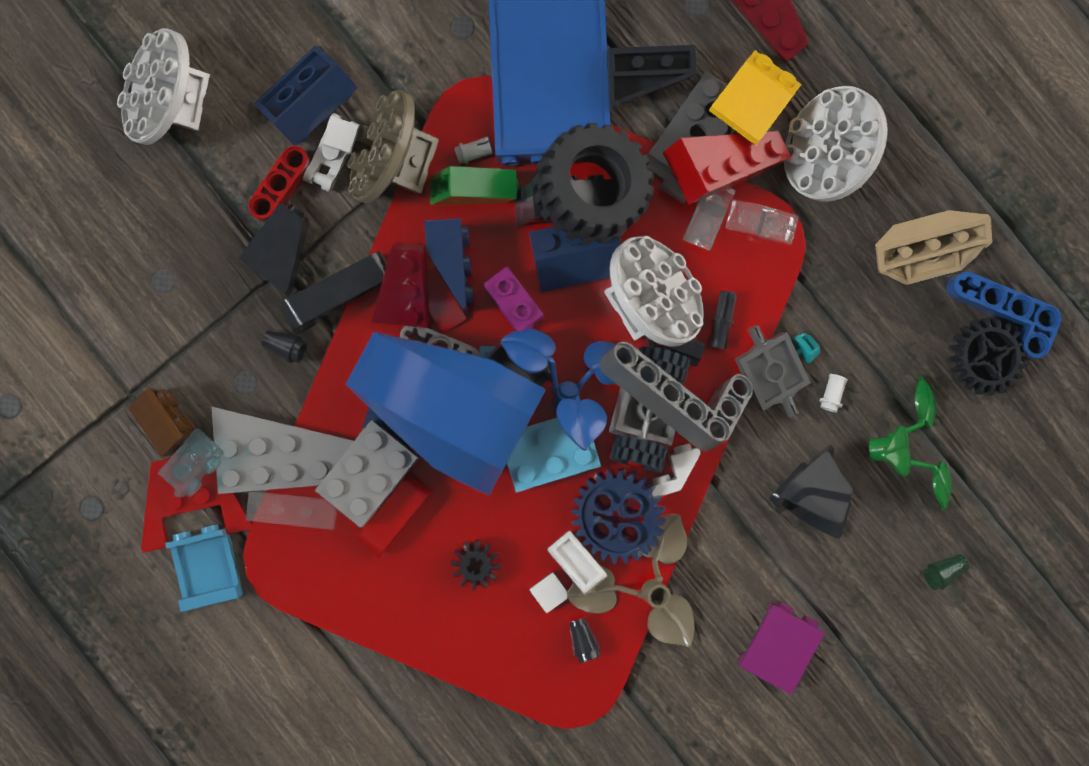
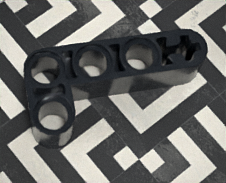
M379 251L284 300L280 304V309L293 333L297 335L310 329L318 323V319L381 287L387 266V261L382 252Z

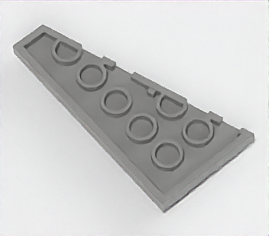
M211 407L218 494L319 485L354 442L353 440Z

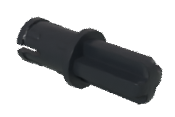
M730 291L720 292L715 317L711 318L714 322L708 346L727 349L731 324H734L732 316L737 297L736 293Z

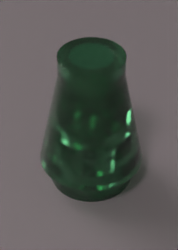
M958 554L954 557L928 564L927 568L923 570V575L927 584L933 590H944L960 574L969 569V564L962 554Z

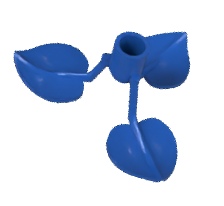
M524 329L521 332L515 331L505 336L500 344L505 348L513 364L519 369L529 373H537L544 370L547 363L549 364L552 380L551 391L555 392L551 401L552 408L556 411L557 419L568 437L583 451L587 450L591 443L602 433L606 426L607 417L603 408L595 401L590 399L580 401L579 392L593 374L596 375L602 384H616L602 372L600 367L601 357L616 345L604 341L589 345L585 350L583 358L590 370L577 385L569 381L558 385L555 361L550 357L554 353L556 346L548 335L538 330Z

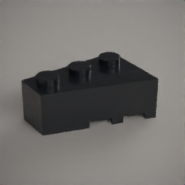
M696 45L608 48L609 109L697 75Z
M591 175L587 177V180H577V176H570L575 192L587 203L599 207H608L615 203L616 190L612 179H604V175ZM532 178V182L519 189L517 199H515L517 227L526 226L529 222L544 221V224H553L550 218L544 220L540 213L544 209L542 204L536 205L534 196L538 190L533 188L534 178Z

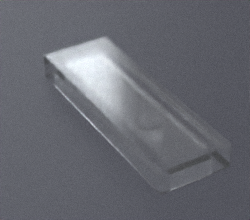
M249 491L246 520L333 530L337 508L326 499Z

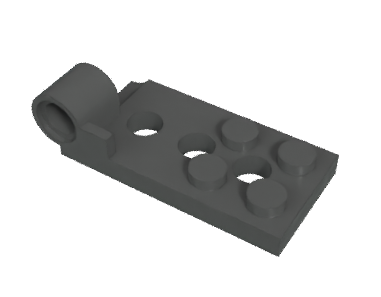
M705 71L647 156L650 161L647 170H652L654 175L664 181L659 189L683 205L687 200L662 152L679 139L691 137L690 130L695 127L701 128L705 132V136L729 135L735 131L718 117L712 118L706 113V107L713 105L727 86L726 83L708 71Z

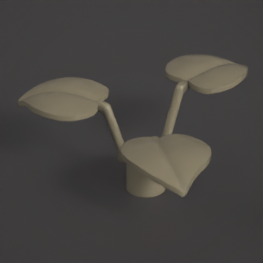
M667 514L661 516L666 518L667 522L659 526L665 531L661 537H657L660 542L656 547L650 545L652 551L648 555L642 552L646 557H653L652 566L655 579L645 582L642 589L638 591L614 585L615 579L612 572L600 566L606 572L607 578L586 595L573 582L567 592V598L577 608L590 613H604L612 609L617 601L614 591H621L635 595L638 598H643L654 607L648 615L647 624L651 635L664 643L690 647L694 636L692 608L683 597L671 595L669 589L662 584L663 577L660 575L658 560L664 564H672L680 560L687 547V537L682 525L681 516L678 514Z

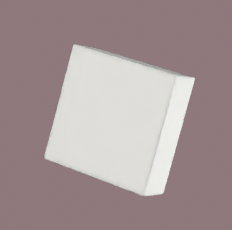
M331 116L322 142L323 146L351 154L360 126Z
M554 572L529 589L546 614L567 599V590Z

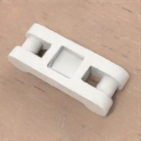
M333 113L331 115L332 117L342 119V116ZM325 130L314 157L305 171L303 181L310 184L315 182L321 185L323 190L331 192L348 157V153L323 146ZM322 165L330 168L327 175L319 172Z

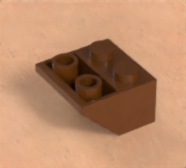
M148 388L128 409L160 456H170L197 437L193 431L196 427L186 414H181L177 408L179 402L171 391L166 392L165 389Z

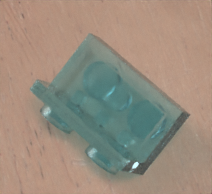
M195 429L158 474L176 489L174 495L177 498L188 495L192 496L202 486L200 480L206 473L211 474L221 464L219 458L224 454V451L200 429Z

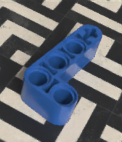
M971 272L960 273L949 279L946 289L948 295L954 300L1022 327L1017 342H1024V345L1020 347V351L1026 352L1028 356L1023 357V359H1036L1048 354L1062 319L1061 313L1056 307ZM965 281L964 287L971 290L962 292L963 287L959 285V282ZM987 290L993 292L995 296V301L992 305L985 300ZM1014 301L1021 305L1019 316L1012 311ZM1041 312L1045 313L1048 317L1046 326L1041 325L1039 322ZM1030 339L1035 340L1037 343L1035 353H1032L1028 348Z

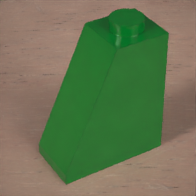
M450 166L430 176V205L507 203L517 199L519 192V180L516 178V170Z

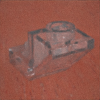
M728 188L699 200L683 240L710 251L735 190Z
M733 200L725 228L757 235L770 241L792 244L799 216L755 203Z

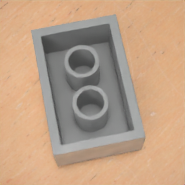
M371 420L317 486L315 491L362 528L370 521L419 460L420 456L377 421Z

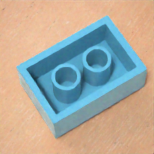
M557 418L526 427L507 462L516 492L601 466L594 442L591 443L587 450L583 451L568 437Z

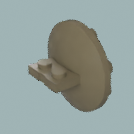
M402 90L392 91L388 96L381 95L376 104V110L367 126L362 125L358 131L357 141L370 147L369 150L363 149L360 154L353 152L349 158L348 168L351 169L348 192L352 194L354 199L360 202L370 203L374 201L391 183L415 194L422 193L428 175L427 170L430 161L433 159L439 139L414 128V100L410 94Z

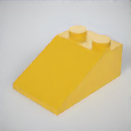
M754 51L713 103L709 111L757 145L802 84L796 81V78L791 73L783 71L773 64L768 56Z

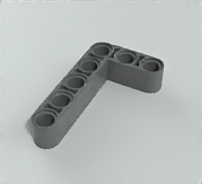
M627 342L618 343L603 355L600 360L601 370L607 377L701 451L712 450L730 437L753 392L751 381L746 376L737 374L718 386L706 405Z

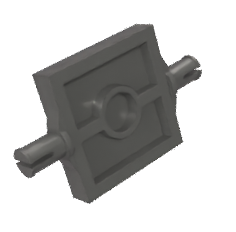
M752 326L747 331L754 342V346L748 352L735 358L741 374L751 381L754 402L758 410L761 411L774 404L782 403L787 416H795V414L799 413V410L792 397L811 382L788 332H781L770 339H765L760 326Z

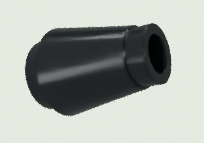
M268 330L262 339L263 347L289 363H300L307 351V342L302 340L301 336Z
M586 618L570 622L573 657H577L578 663L601 657L599 652L601 647Z

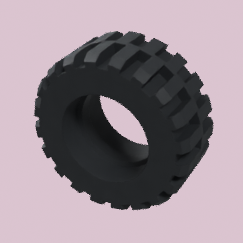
M593 122L587 123L584 128L580 124L571 127L568 132L564 131L555 139L542 155L535 169L537 175L533 179V188L538 190L534 196L536 205L542 204L544 209L540 213L544 220L550 218L554 223L551 228L557 233L563 230L566 232L565 238L574 241L579 237L582 244H591L594 240L601 244L608 242L611 238H618L646 212L649 206L648 200L652 198L654 188L649 186V184L654 180L653 171L647 170V166L650 164L647 155H641L639 150L642 147L637 141L632 143L627 139L629 134L623 130L619 133L613 131L614 126L604 124L602 128H598V123ZM573 163H594L610 175L616 190L615 203L612 206H594L579 197L570 180V167Z

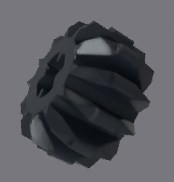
M478 539L475 540L474 549H471L468 541L464 542L463 547L466 554L460 549L454 551V554L462 560L455 559L451 561V566L460 567V569L453 572V577L464 575L460 582L461 586H465L468 579L472 580L471 590H476L478 580H480L483 588H487L488 582L485 576L493 581L497 579L496 574L489 569L499 570L501 567L499 563H491L492 560L499 556L498 552L488 555L487 552L490 550L491 544L487 543L484 549L481 550V543ZM473 557H477L476 561L481 559L483 562L479 572H475V568L472 571L468 567Z

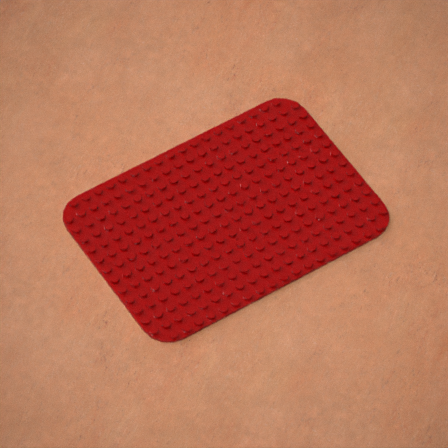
M483 75L462 79L445 90L431 109L422 132L439 139L433 159L430 161L427 170L428 175L422 193L415 194L398 186L369 255L381 251L388 263L390 251L395 242L416 244L421 241L426 249L425 221L460 218L463 226H468L470 234V247L465 248V256H470L472 264V276L467 277V285H471L473 288L474 305L469 306V313L463 311L467 320L443 333V335L468 344L479 352L480 346H497L505 336L515 332L514 328L487 294L484 287L485 282L505 267H508L543 313V320L532 329L545 333L555 343L556 349L550 357L555 361L558 385L567 381L577 385L590 370L585 364L583 357L586 348L592 343L604 341L617 345L621 342H627L637 350L641 346L646 347V335L634 341L622 322L621 316L615 311L604 291L612 286L611 278L541 293L529 232L550 228L553 224H544V221L529 222L526 226L517 227L515 200L500 204L430 205V176L450 166L516 170L519 189L532 182V178L537 175L535 171L537 165L531 164V161H521L516 166H503L502 162L496 163L491 76ZM614 126L613 131L619 133L621 130H623L619 127ZM623 130L629 134L628 140L632 143L637 141L642 147L639 150L641 155L646 154L648 156L656 143ZM488 137L493 155L469 161V165L465 163L459 164L455 152V147L460 146L459 143L462 142V145ZM577 162L573 163L570 167V176H577V180H587V177L591 175H604V179H612L603 168L594 163ZM653 174L654 180L649 186H652L654 190L652 198L648 200L649 206L646 212L640 216V219L620 236L621 242L624 243L633 237L648 236L662 243L674 253H679L684 257L686 267L693 278L697 279L701 284L702 291L700 295L703 303V325L693 339L705 343L698 366L689 365L686 380L682 386L707 405L718 386L734 375L741 374L735 358L748 352L754 346V342L747 330L752 328V326L759 325L764 338H772L802 268L806 248L803 227L789 204L773 193L746 181L690 205L686 201L683 205L659 189L664 181ZM681 270L685 279L688 280V277L685 274V272ZM381 287L346 305L294 425L295 427L353 441L364 430L362 427L369 407L346 383L374 332L400 337V332L405 327L403 325L372 322ZM721 291H730L737 295L732 316L734 324H731L727 349L708 346L714 322L711 318L715 317ZM430 315V324L427 328L442 334ZM416 333L407 336L408 340L419 341L417 339L418 334ZM426 337V342H425V344L428 343V341L430 340V338ZM653 341V344L658 348L666 346ZM439 342L433 345L448 349L444 343ZM593 374L579 392L580 401L585 399L595 401L606 413V426L602 433L593 441L601 464L600 467L516 492L508 464H506L491 494L487 495L435 469L420 456L407 475L409 473L429 488L432 493L380 557L376 556L356 539L364 527L360 528L315 491L318 485L266 490L249 529L244 548L243 559L247 579L260 598L284 613L544 725L563 729L587 726L607 714L620 696L648 631V615L654 607L643 598H638L635 595L621 591H614L617 598L616 604L612 609L604 613L583 611L574 606L567 598L546 614L529 589L552 572H554L567 592L573 584L572 579L552 557L547 548L569 531L572 532L581 544L585 541L586 537L584 535L576 536L581 527L572 525V522L579 516L571 513V510L579 506L573 500L577 496H582L578 490L583 485L587 486L586 481L590 477L596 480V474L600 471L606 476L610 468H613L617 476L618 472L625 468L627 477L634 471L637 472V481L647 477L645 484L647 487V485L653 484V478L669 474L670 479L675 478L668 456L675 453L673 448L686 444H691V448H695V446L675 431L672 446L666 447L668 450L662 472L646 471L627 466L626 464H620L610 459L616 434L609 433V428L620 386L617 384H602L596 375ZM546 381L541 386L546 391L526 427L557 418L556 411L551 405L555 392L551 391V381ZM729 438L712 450H700L701 454L682 489L662 495L663 498L657 503L658 506L666 507L665 512L659 516L667 514H678L681 516L686 537H688ZM600 494L602 503L611 506L610 498L605 494ZM635 498L628 499L629 505L632 508L640 509V504ZM594 511V514H595V515H599V516L603 515V514H600V513ZM640 516L635 517V518L640 519L641 521H644V518H643V517H640ZM598 523L600 531L609 534L608 526L604 523ZM626 527L627 533L631 537H638V532L635 528ZM478 539L481 543V550L484 549L487 543L491 544V548L487 552L488 555L498 552L499 556L492 560L491 563H499L501 567L499 570L489 569L496 574L497 579L493 581L485 576L488 582L487 588H483L480 580H478L476 590H471L472 580L468 579L466 585L461 586L460 582L464 575L453 577V572L460 569V567L451 566V561L455 559L462 560L454 554V551L460 549L466 554L463 547L464 542L468 541L471 549H474L475 540ZM593 545L584 546L600 566L612 572L615 579L614 585L640 591L645 582L655 579L652 566L653 557H646L642 554V557L636 561L631 555V560L625 564L622 556H620L619 560L614 564L612 562V555H608L603 561L601 560V551L598 550L592 555ZM473 557L468 567L472 571L475 568V572H479L483 562L481 559L476 561L477 557ZM658 560L660 575L663 577V585L667 586L677 561L672 564H664ZM586 618L601 647L599 649L601 657L579 664L577 657H573L569 623Z

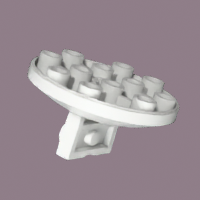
M167 28L159 29L152 34L147 33L132 63H128L124 68L123 78L126 81L123 91L118 96L117 106L121 108L124 133L134 142L143 145L153 144L168 131L172 124L190 130L199 129L203 109L202 103L206 95L210 74L189 67L187 43L180 33ZM130 82H133L131 93H128Z
M852 86L826 89L813 98L800 111L797 117L790 122L785 145L791 157L784 161V167L788 180L799 193L816 201H835L855 192L870 178L882 158L887 140L886 117L879 102L864 90ZM793 135L792 145H790V141Z
M648 236L633 237L619 245L614 251L610 263L612 286L605 290L604 293L615 311L621 316L622 322L634 341L646 335L659 344L674 347L681 346L696 337L703 325V303L700 295L702 287L686 267L684 257L679 253H674L662 243ZM681 270L685 272V274L688 277V280L685 279Z

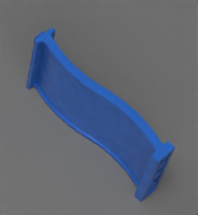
M488 0L496 163L502 162L503 166H516L521 161H531V164L537 165L542 155L555 139L564 131L568 132L571 127L580 124L584 128L587 123L593 122L598 123V128H602L604 124L610 125L605 0Z

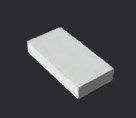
M571 531L547 548L548 552L584 595L607 578L606 572Z

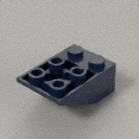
M460 218L425 221L426 251L463 311L469 313V306L474 305V294L472 286L467 285V277L472 276L470 256H465V248L470 247L468 226H463Z

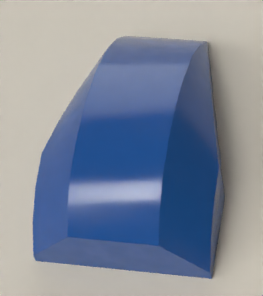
M378 332L372 334L346 383L375 414L432 467L487 495L491 494L546 391L544 388L493 360Z

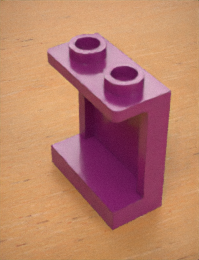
M505 267L484 283L485 291L515 331L521 332L524 329H532L543 320V313L508 267Z
M778 601L777 605L769 602L766 606L768 611L745 653L741 652L736 663L746 671L792 695L825 633L818 628L820 623L804 614L803 618L800 619L792 614L794 609L785 603Z

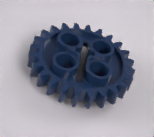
M613 468L607 471L606 476L600 471L596 474V480L590 477L586 481L587 486L583 485L579 488L578 491L582 496H577L573 500L579 506L573 508L571 513L579 517L572 522V525L581 527L576 536L584 535L586 539L582 544L583 547L589 544L593 545L591 554H595L598 550L601 551V560L603 561L608 555H612V562L616 564L620 556H622L625 564L631 560V555L638 561L642 557V552L648 555L652 551L650 545L653 547L658 545L660 541L657 537H661L665 532L659 526L664 525L667 519L659 515L665 512L666 507L657 505L663 497L662 495L653 496L652 492L656 486L653 485L647 488L645 486L647 477L637 481L636 471L631 473L629 477L626 476L625 468H622L617 476ZM600 494H605L610 498L611 506L602 503ZM635 498L640 504V509L632 508L629 505L628 499ZM594 511H596V512H598V513H600V514H603V515H601V516L595 515V514H594ZM637 516L643 517V518H644V521H641L640 519L635 518V517H637ZM598 523L606 524L609 528V534L601 532ZM626 527L635 528L638 532V537H631L627 533Z

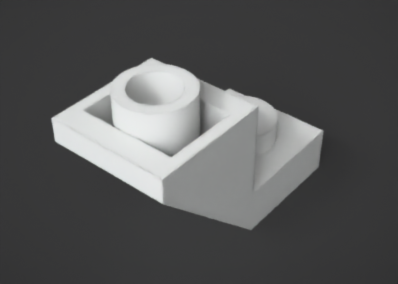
M691 444L673 448L675 453L668 456L675 478L670 479L669 474L653 478V484L647 485L648 488L653 485L656 486L652 492L653 496L680 491L701 454L700 449L697 447L691 448Z

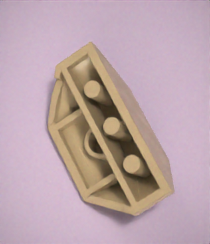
M948 210L895 224L875 245L878 271L905 285L960 271L975 259L983 248H987L992 243L991 217L987 214Z

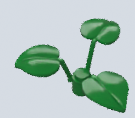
M918 376L919 382L915 392V406L919 421L907 428L898 426L893 433H889L888 437L871 438L869 453L873 461L887 460L900 476H907L911 465L930 469L934 474L932 483L936 498L942 507L941 510L947 511L952 490V480L948 466L944 461L938 462L936 466L911 460L908 433L922 428L924 425L927 428H931L936 417V402L932 389L922 376Z

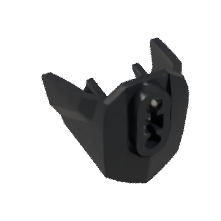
M829 444L810 459L808 464L805 462L801 463L773 493L769 501L775 505V511L778 514L788 510L815 529L835 539H840L851 506L850 498L853 488L833 459L834 447Z

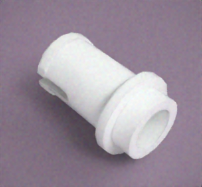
M829 374L824 397L819 400L821 402L820 408L837 413L838 408H842L840 401L848 379L839 375Z

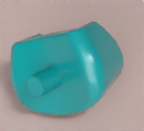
M806 332L791 339L797 354L806 363H811L821 352L819 345Z

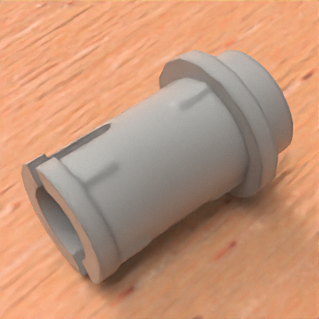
M488 137L464 145L461 142L459 143L460 146L455 147L459 164L465 163L469 165V161L493 155Z

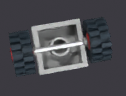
M639 347L638 350L677 382L682 385L685 383L690 359L679 353H672L669 350H661V348ZM621 387L609 428V433L616 434L610 459L630 467L662 472L668 450L666 447L672 446L675 435L673 428Z

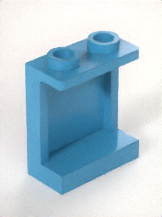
M218 524L201 528L202 534L191 536L190 531L172 535L173 541L165 543L166 549H171L182 599L178 600L181 612L236 599L244 595L230 534H227L226 528L219 529Z

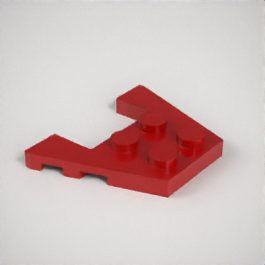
M211 450L151 462L141 544L142 553L166 548L165 543L169 542L164 517L221 505L227 534L250 529L253 521L246 514L238 496L236 497L235 493L218 494L216 459Z

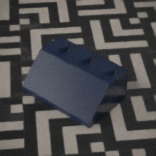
M315 45L253 104L294 146H297L300 142L305 141L311 131L321 122L326 121L341 103L346 102L358 87L332 58Z
M551 227L529 232L541 293L611 278V258L616 248L622 244L620 236L616 239L611 238L606 243L598 244L594 240L591 244H582L580 242L581 238L577 237L574 241L565 238L566 232L560 230L557 233Z

